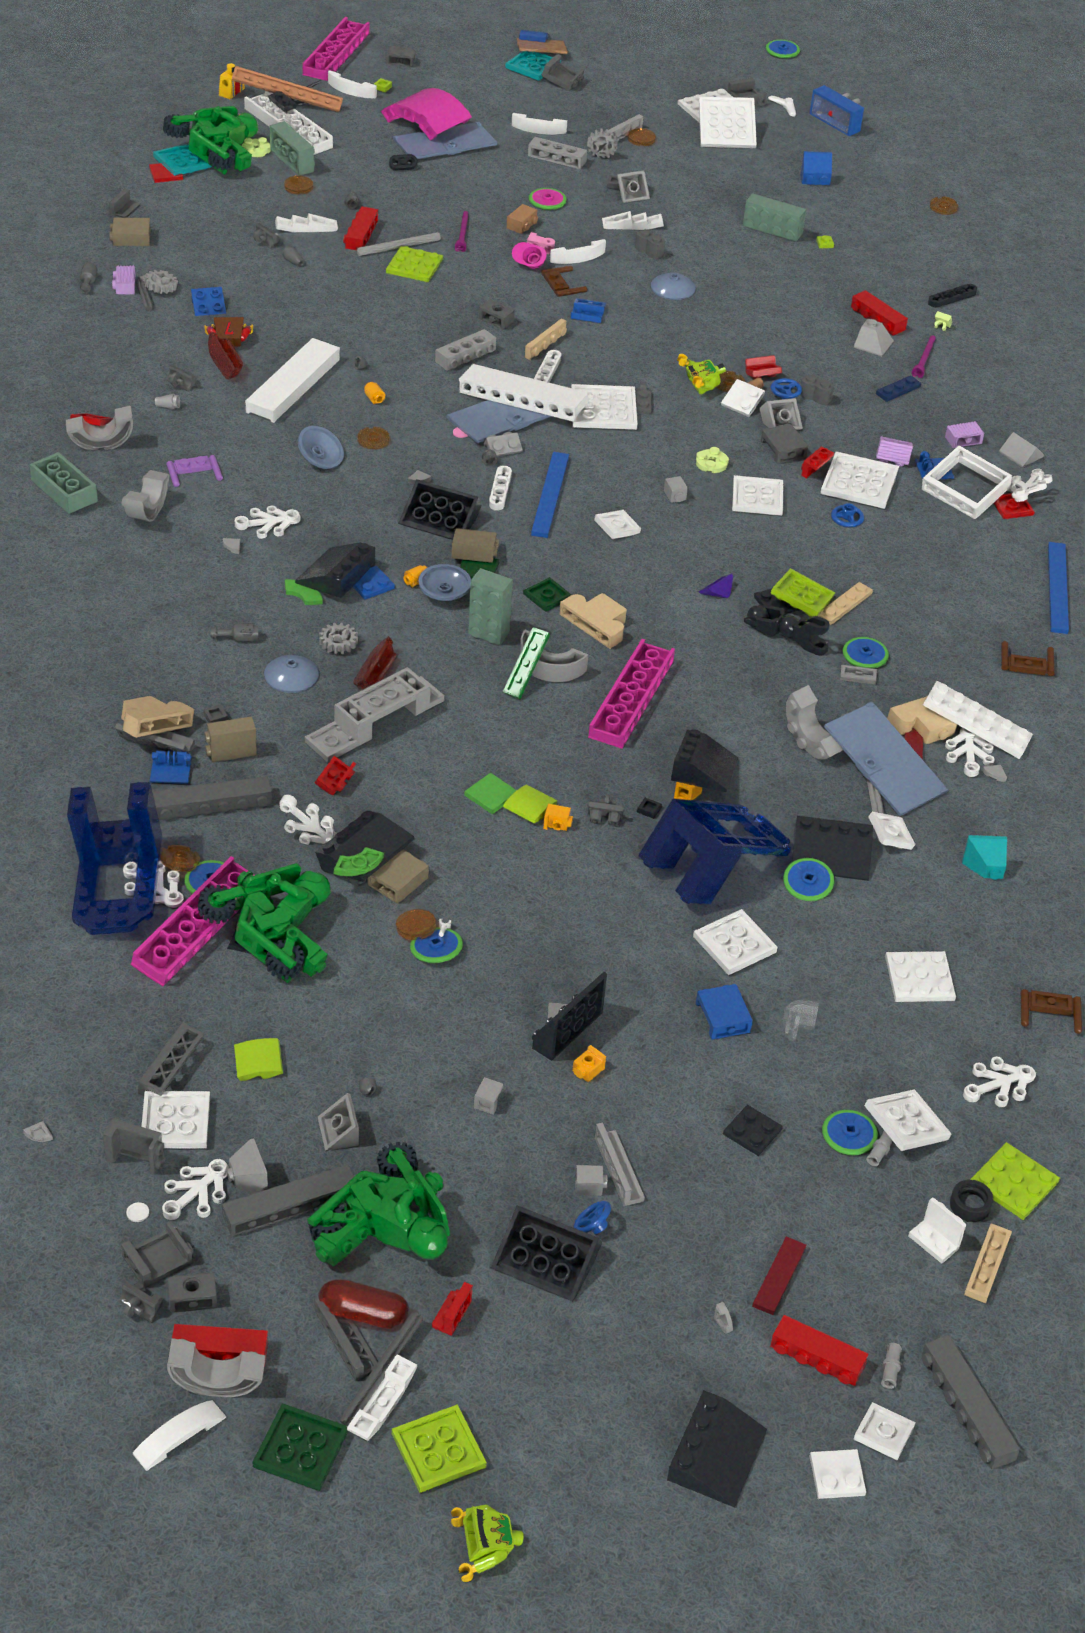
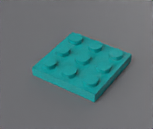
M522 51L506 62L505 68L539 81L543 78L542 73L545 65L553 57L540 52Z
M189 143L153 151V157L174 176L212 167L189 151Z

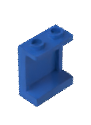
M736 984L697 991L696 1005L702 1007L710 1026L709 1035L711 1040L751 1032L753 1020Z

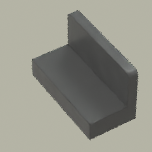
M123 189L109 202L110 214L121 218H127L140 206V203L130 201V190Z

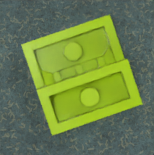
M526 784L514 792L504 803L503 807L532 823H536L544 818L548 804L556 805L557 800Z
M278 1038L255 1039L234 1045L237 1078L240 1081H246L257 1076L268 1079L283 1074L280 1041Z

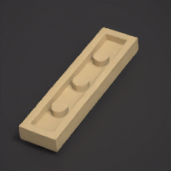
M561 318L525 346V358L530 360L534 356H538L543 349L546 350L551 343H555L560 336H564L567 331L566 320Z
M858 582L825 607L818 617L828 620L830 625H832L869 597L873 590Z
M990 1224L968 1282L965 1296L986 1303L1012 1231Z

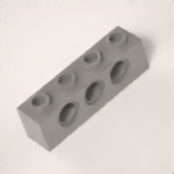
M534 137L529 143L528 156L581 169L587 160V150Z
M485 329L436 349L435 362L445 370L456 368L463 363H468L470 360L496 350V337Z

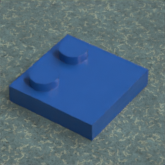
M374 566L364 574L353 588L366 600L395 589V584L378 566Z

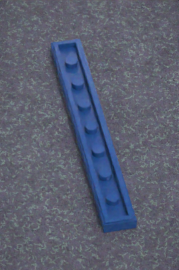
M553 452L531 536L548 538L569 454Z
M1049 542L1050 632L1068 634L1066 545Z

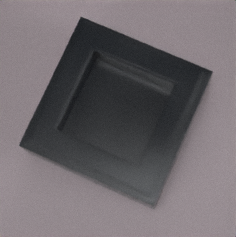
M645 797L637 808V813L654 819L662 808V804Z

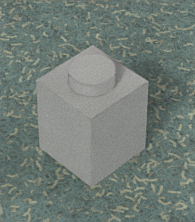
M681 476L666 478L664 492L669 501L672 503L686 500L688 488Z
M576 1166V1195L602 1196L603 1188H607V1175H603V1166Z

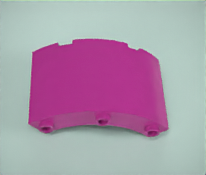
M427 88L381 111L387 122L404 118L418 123L419 128L427 135L429 140L434 139L438 134L460 123L465 124L472 118L469 111L459 100L448 92L436 88Z

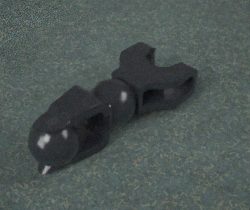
M764 605L751 607L748 610L747 617L744 618L746 624L755 627L756 630L768 636H775L780 633L784 637H793V641L798 642L804 650L818 656L828 652V642L819 637V635H823L829 630L830 623L824 618L812 616L809 619L801 618L798 621L794 616H786L783 608Z

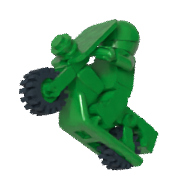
M217 106L197 110L193 115L180 116L177 114L175 116V114H172V116L168 115L164 118L163 131L165 134L167 133V136L183 138V136L190 135L189 151L223 175L227 173L228 168L231 169L234 166V162V169L239 171L251 166L252 154L240 145L244 142V139L255 136L259 129L256 118L251 114L241 113L238 115V110L235 106Z
M296 863L253 876L251 871H244L237 878L238 884L234 888L227 889L224 886L223 889H220L221 885H217L216 888H214V885H211L209 889L207 887L204 888V892L200 893L197 909L200 911L199 915H204L203 919L205 921L210 919L209 923L213 924V920H215L216 924H220L221 920L223 923L227 922V919H231L235 910L242 908L236 928L235 940L267 967L268 972L272 971V976L277 974L278 979L282 978L288 983L295 977V974H299L303 962L304 968L302 972L307 973L310 977L317 972H322L327 964L325 962L328 954L298 929L299 925L311 912V909L325 902L330 895V882L323 874L305 871L300 875L301 867ZM283 892L288 893L277 908L274 907L271 896Z
M396 1142L394 1146L392 1143L388 1144V1148L384 1146L382 1148L383 1151H379L377 1156L380 1174L369 1171L359 1172L325 1204L320 1205L319 1209L316 1207L314 1213H310L307 1221L312 1241L315 1245L316 1256L321 1262H327L334 1267L368 1236L376 1237L377 1240L387 1245L407 1251L412 1250L423 1259H435L444 1253L448 1245L450 1230L445 1209L436 1196L438 1191H441L444 1187L443 1179L436 1172H428L423 1177L418 1170L419 1165L416 1151L412 1145L409 1144L407 1146L406 1142L400 1145V1142ZM413 1201L420 1209L417 1214L409 1209ZM342 1202H344V1207H343V1206L339 1207V1205H340Z

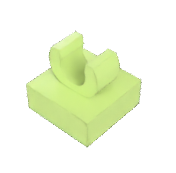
M937 311L935 315V328L943 325L942 330L945 331L946 327L950 328L952 324V316Z

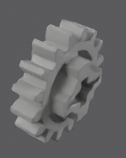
M602 128L600 132L595 130V134L591 132L587 142L588 151H592V156L596 154L597 157L602 156V158H605V156L610 158V154L614 155L618 145L613 132L608 133V129L603 131Z
M154 270V272L149 271V274H145L144 284L145 287H149L148 290H154V293L162 294V292L168 294V292L173 293V290L176 291L178 280L177 277H173V274H168V271L160 270V272Z
M333 623V626L327 625V629L322 628V632H319V644L322 645V649H327L328 653L334 651V654L338 652L344 654V651L351 652V648L355 649L356 644H358V632H355L354 627L350 628L349 624L343 626V623H340V625Z

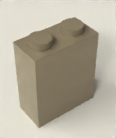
M150 218L113 219V224H110V241H113V246L150 245Z
M456 529L452 542L451 558L493 562L494 556L497 557L499 549V539H496L497 533Z
M252 716L207 723V731L204 732L208 745L205 746L206 756L211 757L212 763L257 755L256 728Z
M402 849L368 877V885L398 904L428 879L429 865Z

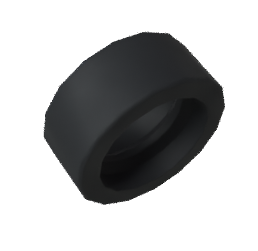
M967 1179L960 1181L955 1185L950 1198V1208L953 1213L967 1222L983 1221L989 1216L993 1205V1194L990 1188L977 1180ZM965 1193L977 1195L983 1200L984 1206L979 1208L968 1207L960 1201L959 1196Z

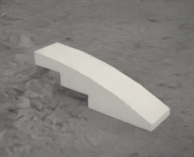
M629 211L602 218L604 229L644 230L664 226L661 214L647 217L646 212L632 216Z
M308 214L307 218L292 215L291 220L277 216L275 220L276 229L289 232H332L338 230L337 220Z

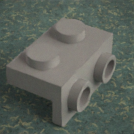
M506 432L499 436L490 435L484 442V447L487 446L488 450H494L497 456L522 452L518 433Z

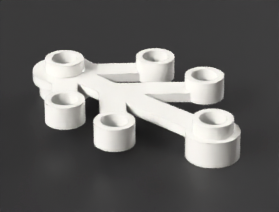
M1042 469L1032 470L1031 478L1026 483L1021 481V476H1013L1011 487L1007 491L1012 492V497L1015 501H1025L1030 493L1046 489L1047 483L1053 481L1052 475H1044Z
M268 506L267 513L258 508H252L250 516L263 519L248 520L245 516H238L235 518V527L238 530H245L251 526L264 525L261 529L257 530V537L263 539L267 537V532L277 523L281 524L274 528V535L282 536L284 530L290 524L300 522L301 517L299 512L293 509L285 512L277 509L275 506Z
M963 727L960 729L958 736L946 741L945 747L948 750H954L947 753L946 760L948 762L954 763L959 756L966 753L967 763L964 767V773L969 777L977 776L980 769L979 764L974 760V754L983 760L984 765L992 766L994 764V757L988 755L992 753L994 746ZM965 740V744L956 749L957 744ZM973 741L980 745L982 750L974 745Z
M284 795L282 797L280 809L286 813L291 812L303 822L299 823L288 820L284 829L289 833L301 830L318 834L311 835L308 832H302L299 837L300 843L307 845L310 842L324 844L337 834L334 832V820L332 817L324 816L320 825L319 807L316 804L311 803L306 809V813L311 817L310 819L295 807L297 800L293 796Z
M156 861L153 864L155 881L139 871V866L136 863L128 862L123 867L124 876L128 879L136 878L146 885L136 886L135 883L128 882L124 886L125 894L129 896L139 894V903L141 905L165 903L170 908H177L183 903V895L178 892L179 872L174 870L168 872L167 878L170 883V890L163 887V873L165 872V863L163 861ZM150 893H158L161 896H151Z
M993 1057L990 1063L991 1069L995 1071L1002 1070L1011 1074L1004 1075L987 1070L984 1064L976 1063L972 1070L973 1074L977 1077L992 1079L993 1081L979 1086L970 1084L965 1087L963 1092L965 1100L977 1102L981 1094L1001 1087L1000 1093L996 1095L995 1104L998 1107H1005L1009 1100L1007 1095L1011 1083L1019 1081L1018 1086L1014 1088L1012 1096L1017 1101H1023L1026 1096V1084L1035 1079L1036 1072L1028 1065L1015 1067L1005 1064L1000 1057Z
M215 1159L210 1162L208 1167H182L180 1177L187 1181L168 1180L165 1182L164 1187L168 1194H174L177 1190L188 1191L177 1201H166L162 1206L163 1216L168 1220L177 1219L181 1214V1209L198 1194L199 1205L197 1206V1214L202 1218L209 1216L211 1211L208 1205L207 1186L214 1181L215 1191L212 1194V1199L215 1203L221 1204L226 1200V1193L223 1191V1179L227 1177L226 1169L229 1168L224 1160ZM186 1171L190 1172L189 1175H184L183 1173ZM193 1176H204L201 1180H190ZM169 1185H174V1186H175V1187L172 1188V1189H169V1188H168ZM216 1195H222L223 1197H222V1198H216L215 1196H216ZM203 1208L207 1209L206 1212H201L200 1210Z

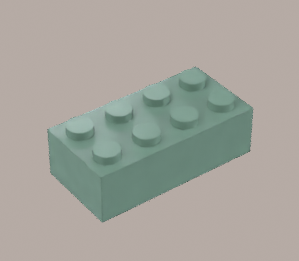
M285 121L270 125L271 151L299 176L314 172L315 149L313 145L306 141Z
M752 193L746 200L743 226L797 242L803 234L806 209Z
M59 452L30 464L31 481L68 514L98 501L96 484Z
M481 568L471 579L468 634L475 638L487 640L490 643L502 644L510 632L513 579Z

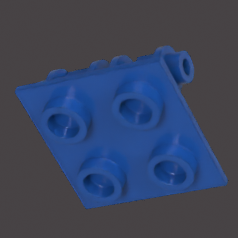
M222 287L191 289L195 316L226 314Z
M922 451L920 458L915 459L922 480L945 458H930L928 452ZM950 469L940 479H954L952 470Z
M156 750V752H152L153 763L150 783L188 784L192 760L191 754H188L186 751L177 752L176 756V751H173V756H171L170 751L167 752V755L166 751Z

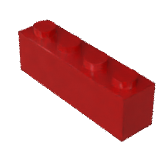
M361 206L359 212H356V217L352 220L347 235H344L343 243H345V249L357 250L359 247L366 246L378 223V209Z
M865 290L853 295L851 308L864 318L874 319L882 323L892 336L906 330L908 318Z
M783 1315L770 1345L779 1354H787L795 1358L800 1364H808L815 1367L822 1374H830L838 1378L841 1383L853 1386L856 1385L868 1358V1353L786 1315Z
M174 1324L172 1339H185L189 1342H194L198 1352L207 1358L230 1360L238 1357L242 1351L267 1355V1330Z

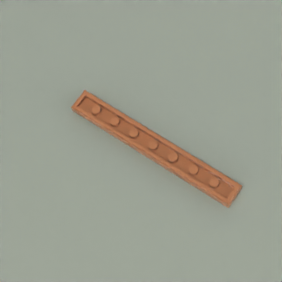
M235 66L232 81L272 93L281 91L289 98L340 112L343 101L341 97Z

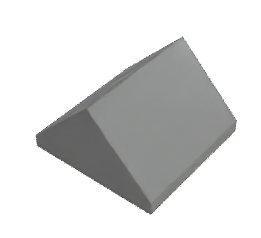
M1014 432L999 450L1001 454L1022 468L1044 457V454L1037 447Z
M347 1093L318 1116L325 1151L359 1146V1127L351 1095Z

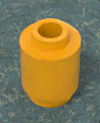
M369 382L365 385V394L373 404H379L384 401L385 393L377 383Z
M419 565L405 571L403 577L405 584L411 587L419 585V576L427 567Z

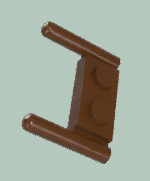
M571 265L541 270V274L557 297L583 293L588 290L586 286L569 289L568 284L560 273L572 271L573 267Z
M1003 641L1001 643V669L1053 676L1055 674L1054 648H1047V661L1045 658L1013 654L1008 656V642Z
M1026 989L1020 991L1021 1025L1023 1027L1029 1025L1030 1008V1011L1067 1016L1073 1014L1074 1032L1077 1034L1082 1032L1081 997L1075 996L1072 998V995L1034 990L1029 992Z

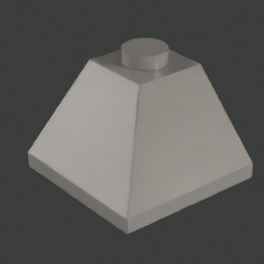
M644 171L617 174L623 203L650 199Z
M867 319L860 329L854 348L882 357L894 340L882 323L874 319Z
M796 398L767 401L760 407L763 424L768 428L792 424L796 430L803 429Z
M253 1138L229 1158V1168L226 1169L229 1181H233L237 1189L250 1194L268 1190L267 1170Z

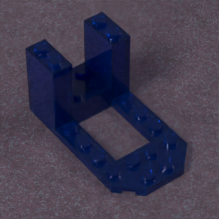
M150 782L130 783L127 805L129 819L100 822L91 786L71 788L67 817L79 858L72 920L77 926L81 925L90 935L132 932L138 928V924L144 919L148 921L154 916L162 831ZM128 862L138 863L134 898L96 901L100 866L126 864Z
M672 799L638 856L643 860V864L649 868L673 869L690 844L692 846L691 849L698 853L675 891L681 896L680 899L687 904H711L742 854L774 855L776 857L788 856L791 847L788 846L790 839L768 819L758 813L756 816L748 813V808L743 805ZM719 820L740 822L747 832L756 837L733 835Z

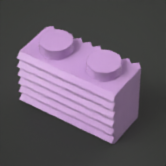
M134 265L116 266V271H113L112 286L113 289H116V294H135L136 275Z
M976 421L965 424L960 423L959 425H948L945 438L952 448L982 444L984 432Z
M881 436L876 459L884 463H888V461L895 462L897 466L908 465L913 444Z

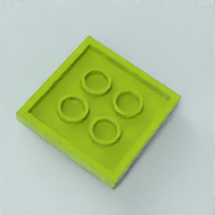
M401 246L387 266L386 273L429 282L442 262L443 255Z
M791 568L771 590V594L775 595L777 599L786 601L792 607L804 611L808 616H818L835 595V592Z
M1006 1142L970 1180L984 1183L990 1188L995 1202L1024 1220L1057 1185L1060 1177Z
M458 1404L392 1428L391 1434L419 1493L486 1468L487 1462Z

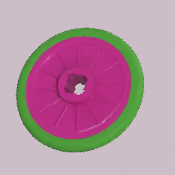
M540 188L530 193L529 201L540 209L553 210L565 205L566 196L556 189Z

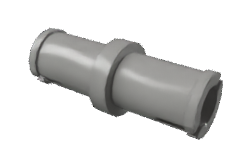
M885 1131L874 1142L873 1149L867 1157V1162L872 1166H878L883 1156L887 1155L890 1151V1145L893 1141Z
M889 1343L887 1345L886 1359H884L882 1364L884 1373L881 1384L887 1389L896 1387L897 1373L901 1369L899 1360L902 1347L897 1343Z

